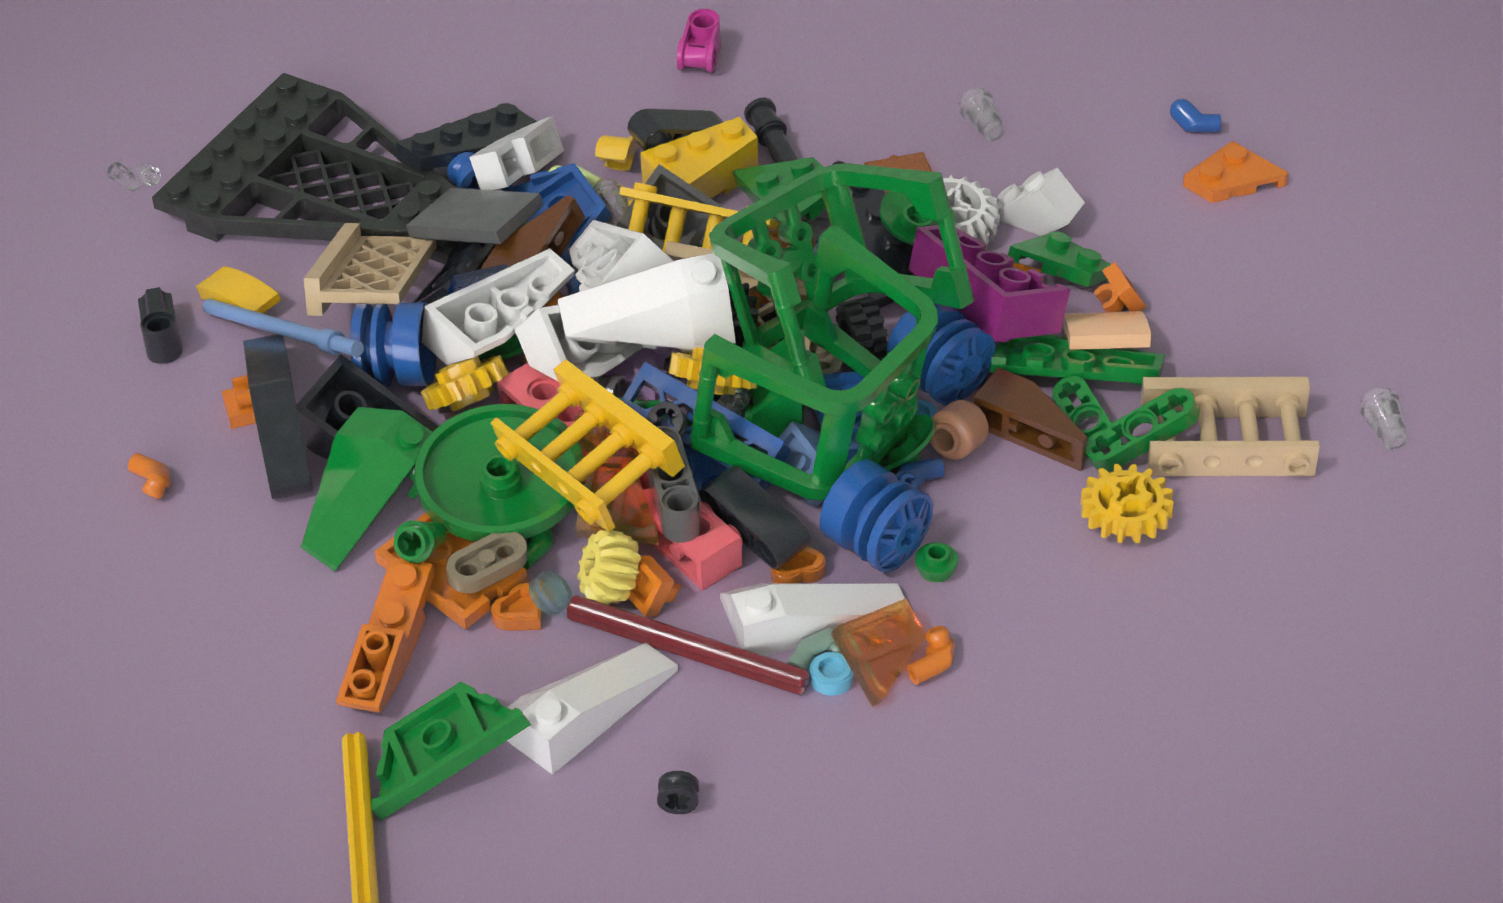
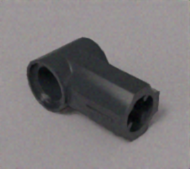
M160 287L146 289L145 294L138 299L141 319L140 327L147 357L154 363L172 362L182 354V345L172 295L162 291Z

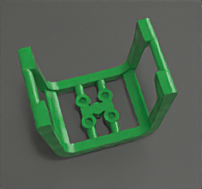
M851 163L830 165L797 178L716 225L709 234L714 255L720 258L745 339L742 343L743 349L826 387L818 356L816 353L806 350L800 329L804 324L807 305L814 300L819 268L814 266L816 256L811 242L812 228L810 224L802 221L797 203L819 191L822 193L830 225L839 227L865 248L866 244L849 186L906 194L922 218L937 221L949 267L941 266L936 269L934 278L900 275L931 298L933 303L963 309L974 302L975 299L966 269L967 265L961 250L942 173ZM782 212L785 220L778 227V237L782 242L789 245L787 248H781L778 241L771 239L766 221ZM752 230L753 238L749 241L748 245L735 240ZM848 268L844 270L845 278L833 283L828 311L838 306V303L857 295L884 293ZM738 269L758 280L757 287L759 293L772 299L777 316L756 329ZM795 278L803 281L808 297L801 301ZM785 337L792 362L767 348Z
M836 226L827 228L819 237L814 266L819 268L814 300L806 308L803 330H805V337L846 363L863 376L864 379L851 389L842 391L831 390L770 363L714 334L704 344L690 438V447L700 453L730 466H738L744 472L806 499L821 501L826 499L833 484L850 466L864 459L878 463L910 430L918 410L917 391L921 382L920 378L927 347L935 335L938 324V310L931 298ZM848 268L862 276L914 315L917 320L915 328L882 361L836 326L828 313L835 275ZM718 375L725 379L731 375L738 376L824 413L812 475L735 439L724 414L712 408ZM861 411L860 427L855 436V441L859 443L857 454L846 464L856 414Z

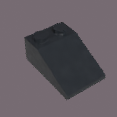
M342 354L339 355L296 404L304 446L316 455L326 459L329 458L335 435L358 407L404 411L432 432L439 427Z

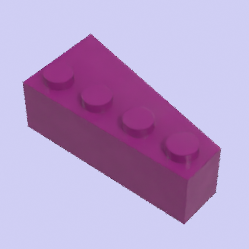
M938 225L917 227L909 270L919 277L934 278L936 269L941 266L949 267ZM956 228L975 299L974 302L963 309L956 308L965 316V319L974 322L980 329L991 335L996 342H1008L1013 338L1061 333L1070 289L1060 283L1054 287L1048 286L1043 283L1045 275L1034 269H1030L1026 273L1013 267L1014 259L1004 253L985 251L986 243Z

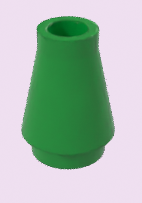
M406 521L396 530L393 541L394 549L407 562L421 563L428 559L437 547L445 542L447 532L445 527L436 521Z

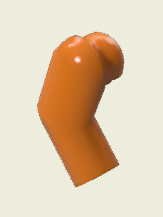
M135 453L131 456L128 462V470L147 479L142 487L143 493L156 499H161L164 496L166 487L170 488L171 474L168 467L140 453Z
M935 626L929 629L926 633V640L929 643L926 648V656L907 665L908 676L915 685L946 671L952 665L955 642L950 637V632L946 627Z

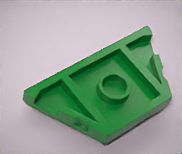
M814 157L737 169L733 171L739 188L755 203L797 178L823 166ZM821 191L797 203L801 218L806 215L808 220H813L826 208ZM783 212L772 218L779 222L778 227L785 220Z
M460 681L384 730L381 744L383 754L378 761L376 777L381 782L379 797L371 799L372 811L380 820H383L531 725L529 720L520 709L515 707L511 710L504 707L497 698L486 693L479 694L475 688Z

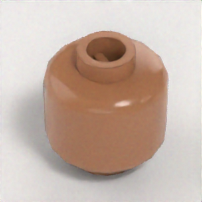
M952 401L931 417L936 425V429L930 443L936 452L951 460L963 459L985 443L989 434V424L985 414L977 405L970 401Z

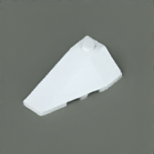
M548 249L424 306L422 343L446 365L476 357L505 343L516 333L515 329L538 308L546 304L574 276L575 270L555 252Z
M714 253L676 260L558 299V306L567 340L613 345L618 342L642 344L643 348L657 349V346L679 348L681 352L693 353L694 346L704 347L705 342L714 334L736 344L729 289L721 260Z
M558 305L538 308L515 329L529 366L556 381L558 380L553 369L565 359L595 380L643 348L642 344L618 342L613 345L567 340Z
M759 583L720 593V600L739 647L764 656L796 649L803 638L827 627L839 630V635L845 637L912 620V613L898 583Z
M644 643L525 694L507 708L511 710L515 707L520 709L531 725L507 740V742L553 775L678 671V665L649 644Z

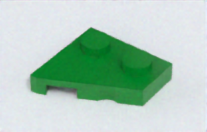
M1052 231L1048 234L1013 244L1008 252V256L1014 259V263L1018 264L1020 260L1030 258L1043 263L1041 272L1063 277L1086 287L1107 281L1108 279L1102 270L1111 265L1102 259L1101 254L1097 251L1077 245L1071 241L1072 239L1069 235L1058 231Z

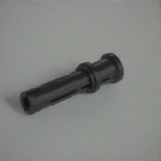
M766 97L757 98L750 102L745 108L744 117L747 123L754 127L758 143L767 147L775 163L797 160L798 158L786 138V124L781 118L777 117L774 102Z

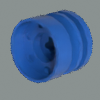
M398 303L394 318H392L387 304H376L374 309L371 304H357L351 319L350 338L361 341L364 350L359 357L351 356V362L385 387L390 386L394 370L401 386L431 385L436 369V355L422 343L424 306L429 303Z
M934 303L938 310V324L935 335L927 347L919 389L928 393L937 403L946 406L952 401L963 400L968 397L982 383L991 368V360L995 352V342L991 335L979 329L978 325L965 319L963 314L957 309ZM907 311L892 330L887 343V355L915 328L917 320L910 312Z
M864 459L854 463L845 470L831 487L820 513V530L825 537L846 550L854 551L859 559L869 562L876 570L888 573L898 569L909 560L922 543L933 517V502L930 496L923 491L914 489L913 485L908 482L898 481L894 473L878 463Z

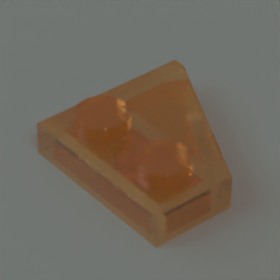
M612 456L585 479L584 486L591 492L596 493L632 461V458ZM638 478L606 507L615 525L614 531L623 532V535L631 536L632 540L638 543L658 545L659 536ZM578 514L575 526L577 537L589 538L592 534H597L599 530L606 531L596 522L592 525L588 524Z
M906 598L841 624L831 632L833 639L872 707L878 705L887 696L890 687L909 664L910 658L926 639V632Z

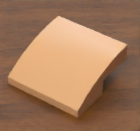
M1142 311L1065 313L1062 329L1064 337L1068 339L1070 350L1150 347L1151 345L1150 327Z

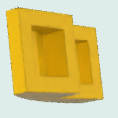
M223 266L196 285L203 300L214 299L259 313H265L281 301L279 293L259 279L227 266Z

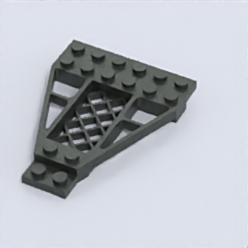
M282 73L152 196L154 209L184 219L188 232L215 242H219L226 234L332 241L345 223H360L361 236L410 237L406 225L449 188L456 187L434 169L419 171L396 156V142L400 140L342 92ZM345 116L363 130L349 143H342L325 137ZM373 142H378L400 162L365 150ZM313 164H318V165H319V166H315V167H310V168H305V169H300V170H298V167H303V166H308V165H313ZM349 174V177L328 180V178ZM322 179H323V182H320V183H315V184H310V185H305V186L302 185V183H307V182H312V181H317V180H322ZM297 185L298 187L290 188L287 186ZM377 185L380 186V188L359 191V189ZM354 190V193L333 197V194ZM327 195H328V198H326V199L318 198V197H322V196H327ZM404 197L401 201L392 203L390 201L392 199ZM382 201L385 202V204L367 208L364 207V205L378 203ZM257 203L281 211L275 218L244 217ZM359 207V209H357V210H352V209H349V208ZM436 240L437 248L430 257V260L445 265L464 242Z

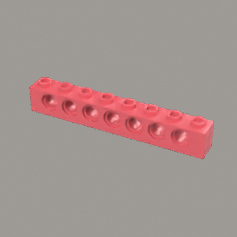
M527 363L504 376L502 380L497 381L499 404H516L540 409L558 394L557 388L560 384L551 377L530 367ZM578 405L574 408L569 406L556 418L569 427L585 412ZM604 425L601 428L595 426L578 442L583 452V458L612 434L611 430ZM632 446L629 448L622 447L584 480V485L599 490L639 455L638 451ZM646 473L641 475L610 503L613 511L629 526L633 527L639 535L702 591L742 567L741 546L743 545V540L740 533L733 525H727L715 515L710 505L705 501H699L701 531L696 538L684 543L670 541L663 534Z

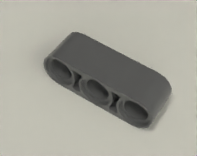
M657 426V428L675 441L685 467L673 477L659 467L656 469L650 468L645 473L663 534L670 541L684 543L696 538L701 531L699 495L680 434L671 427Z

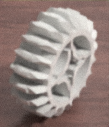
M951 174L949 178H943L948 200L956 219L955 227L987 245L990 242H994L997 226H999L1000 214H998L997 198L991 196L990 189L981 188L980 181L969 183L967 176L961 179H954Z

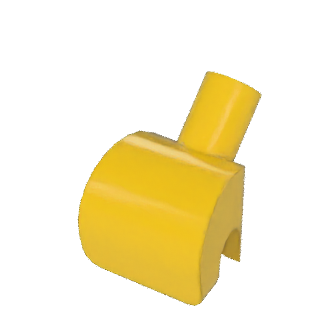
M602 135L596 144L595 155L599 160L605 161V167L627 172L630 171L636 149L639 148V145L632 136Z

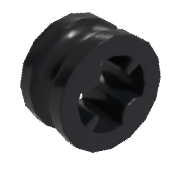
M660 402L654 405L647 415V420L656 427L661 426L660 417L667 413L671 418L674 413L677 417L672 421L675 426L673 429L677 430L682 437L687 429V418L682 410L671 402Z
M670 771L659 778L657 804L662 810L671 814H686L696 809L698 806L697 793L699 792V780L696 776L685 771Z

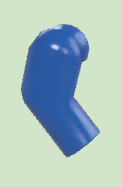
M1177 99L1172 103L1170 115L1184 131H1221V114H1202L1187 99Z
M941 457L903 464L896 477L898 481L908 482L913 485L914 489L919 490L924 481L944 477L945 469Z

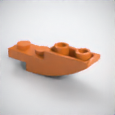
M390 558L369 623L361 625L336 699L338 706L380 713L389 702L405 673L426 619L423 608L435 574L432 564L424 562L410 563L404 559Z

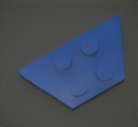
M575 163L558 167L550 172L542 171L531 174V182L516 186L511 184L508 187L501 188V191L540 193L543 206L528 221H531L567 195L576 200L585 218L560 256L571 267L574 265L572 264L569 248L593 220L606 223L611 216L604 202Z

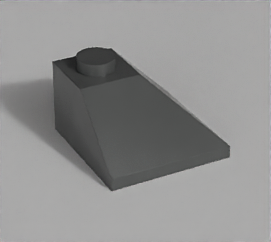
M658 164L645 183L657 187L656 194L723 208V206L660 164ZM635 199L618 221L617 227L629 228ZM650 203L643 234L662 250L672 207ZM687 211L680 243L697 246L705 234L709 215Z

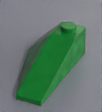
M358 407L334 437L328 462L320 481L319 491L312 507L300 548L335 572L406 482L415 468L416 459L422 445L431 435L432 431L404 411Z

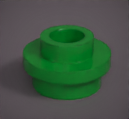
M939 542L928 543L920 547L916 552L915 565L924 579L930 582H943L948 580L957 569L958 555L947 544Z

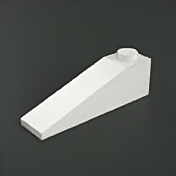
M596 220L589 224L569 248L572 264L579 270L575 275L576 279L582 283L579 286L580 292L673 262L645 234Z

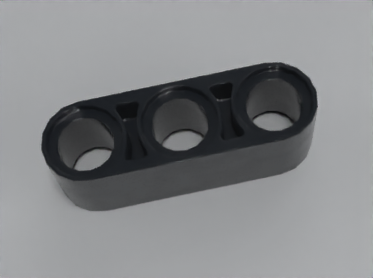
M642 109L630 118L627 129L642 150L645 151L660 144L690 135L693 132L723 123V121L713 111Z
M731 466L699 490L701 500L708 503L714 514L727 525H733L740 533L743 543L772 569L777 570L811 544L810 535L798 518L738 466Z

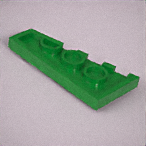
M1045 334L1013 338L1008 342H999L992 356L990 372H995L999 367L1013 374L1063 378L1077 376L1082 379L1129 382L1142 386L1143 377L1161 376L1165 355L1129 348L1070 350L1067 338Z

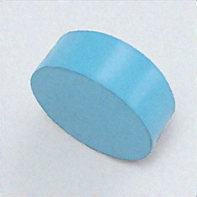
M825 652L812 660L810 664V683L817 692L835 696L845 693L852 687L854 682V665L849 657L842 653Z

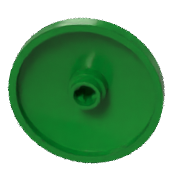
M495 404L477 407L450 418L431 433L418 453L414 472L419 501L432 521L441 523L447 532L471 541H478L492 533L517 532L526 539L553 527L572 510L574 505L517 459L514 458L512 461L506 459L494 443L498 438L491 422L496 417L514 431L539 409L516 404ZM555 418L528 442L541 451L568 427L562 421ZM579 442L554 462L566 472L583 459V452Z

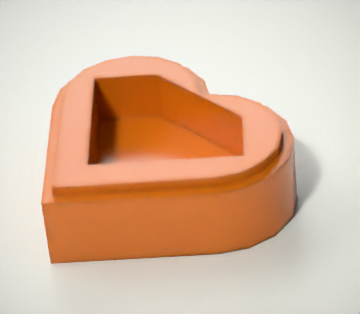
M807 546L777 570L770 567L771 580L773 583H812L819 581L826 572L825 556L822 552Z
M531 583L518 584L510 590L508 596L500 597L492 603V621L497 628L506 631L541 630L543 602L541 590L538 586Z

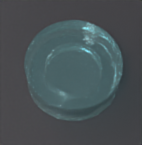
M542 571L529 584V593L534 604L540 610L550 615L560 614L567 608L568 603H570L573 597L568 583L553 571Z

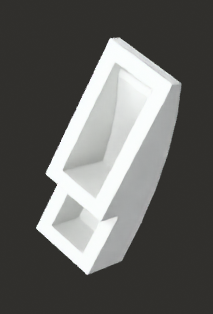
M551 116L495 141L469 158L480 190H496L508 187L523 175L536 173L561 154L564 149L554 118Z

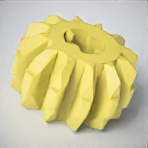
M599 530L597 534H592L588 539V545L582 548L583 556L579 561L580 571L577 578L580 580V592L585 594L587 599L607 605L626 601L630 596V590L636 587L635 579L640 573L638 571V564L641 556L638 554V542L632 540L631 536L623 535V532L614 530L611 532Z

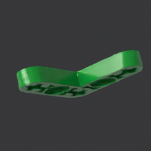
M1068 376L1056 383L1052 391L1055 404L1078 428L1089 417L1099 418L1096 426L1089 430L1081 431L1087 436L1086 455L1091 464L1097 470L1103 468L1108 472L1114 470V464L1123 466L1149 451L1150 441H1166L1191 427L1199 418L1200 413L1197 402L1189 390L1174 388L1111 423L1089 386L1081 377ZM1073 393L1078 396L1081 405L1076 408L1068 398ZM1181 406L1183 410L1177 413L1174 408ZM1160 415L1162 416L1163 420L1165 421V422H1163V423H1161V424H1160V422H1159V420H1158V418H1157V417L1160 416ZM1143 423L1152 424V429L1146 435L1139 437L1132 435L1137 426ZM1123 436H1125L1128 442L1125 445H1123L1120 439ZM1108 447L1111 451L1104 455L1101 450Z

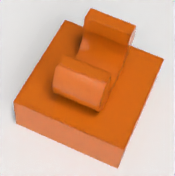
M1116 262L1102 270L1110 284L1099 286L1094 291V294L1103 304L1102 307L1106 312H1120L1124 305L1130 311H1142L1147 308L1131 281Z
M248 376L231 378L233 388L221 391L231 429L255 424Z
M641 556L638 564V571L640 573L635 579L636 587L630 590L628 599L645 617H654L659 615L665 602H673L681 586L678 583H674L675 581L668 575L669 573L652 556Z

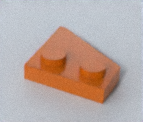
M1231 141L1185 173L1183 187L1207 201L1215 203L1228 200L1233 196L1256 193L1257 186L1273 182L1277 188L1284 187L1288 183L1289 172L1238 143Z

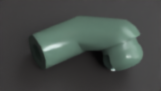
M827 627L803 638L787 663L808 670L816 656L824 651L843 653L848 646V642L839 635V630Z

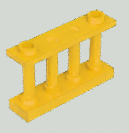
M637 182L634 183L633 189L621 187L619 193L627 198L635 199L628 230L644 233L650 203L672 207L662 249L663 252H665L667 241L680 243L687 211L709 215L702 248L712 249L709 237L712 229L722 222L724 218L726 219L739 212L656 194L657 187ZM772 218L766 221L768 228L777 229L778 221ZM752 230L744 234L743 244L748 245L749 241L753 238ZM757 297L755 309L760 308L762 298Z
M565 359L553 369L560 384L557 388L558 394L514 431L496 417L491 422L498 438L494 443L509 461H512L514 458L570 501L578 514L588 524L592 525L596 522L607 532H611L615 525L606 507L650 468L656 469L659 467L673 477L685 466L676 443L671 437ZM578 405L584 410L585 413L541 451L528 442L567 407L574 408ZM604 425L611 430L612 434L568 472L554 463L595 426L601 428ZM632 446L638 451L639 455L596 493L591 492L581 484L622 447L629 448Z

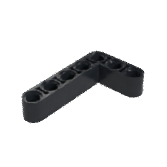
M275 334L244 340L249 391L272 499L313 492L284 336Z

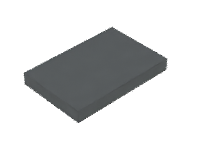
M449 188L409 222L406 227L409 236L413 238L501 244L542 208L543 201L540 193Z

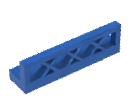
M644 362L621 401L647 419L651 408L643 409L633 403L644 385L659 393L661 402H667V399L673 401L671 403L676 404L679 408L683 407L692 413L695 410L697 391ZM713 401L712 408L724 414L735 439L737 438L742 443L785 462L791 450L783 440ZM665 413V421L661 419V426L674 428L671 418ZM692 426L687 427L685 434L681 437L682 442L690 446L691 436L689 434H691ZM707 456L728 469L731 467L730 465ZM745 472L760 486H762L765 480Z

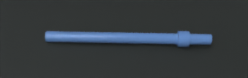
M206 299L203 303L202 308L206 314L318 346L322 352L332 355L344 353L359 357L364 350L361 341L347 338L341 331L330 328L323 330L315 329L214 299Z

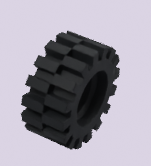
M871 296L838 303V307H836L837 315H835L838 327L882 361L887 356L888 341L886 336L888 334L887 329H884L883 324L885 321L883 315L880 316V308L876 305V300L871 298Z

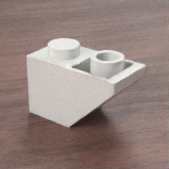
M1058 167L1045 174L1038 171L1026 179L1021 186L1017 187L1016 184H1012L997 196L999 200L998 214H1000V222L1039 236L1068 225L1085 203Z

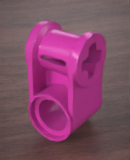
M698 9L688 16L683 36L680 38L677 48L676 61L678 70L693 67L706 69L708 73L715 72L721 48L719 15L714 10Z

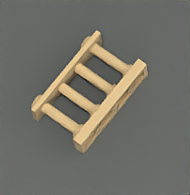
M1143 377L1140 407L1171 389L1184 388L1193 394L1200 410L1198 422L1201 441H1176V436L1166 441H1150L1147 469L1153 470L1152 476H1315L1320 448L1319 440H1301L1298 421L1299 417H1306L1310 391L1308 377ZM1177 406L1174 408V410H1176V412L1178 413L1181 412L1183 408L1181 406ZM1161 415L1157 417L1160 424L1165 422ZM1215 418H1240L1243 441H1218ZM1256 418H1281L1284 441H1260Z

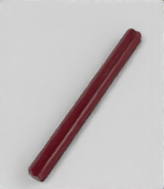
M579 595L573 596L567 605V618L572 621L642 644L647 643L651 647L798 695H803L809 686L810 672L807 669Z

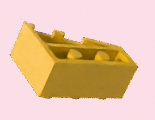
M739 116L668 143L660 144L640 152L642 183L645 184L658 164H660L711 199L721 192L728 194L738 186L733 174L734 170L758 166V138Z

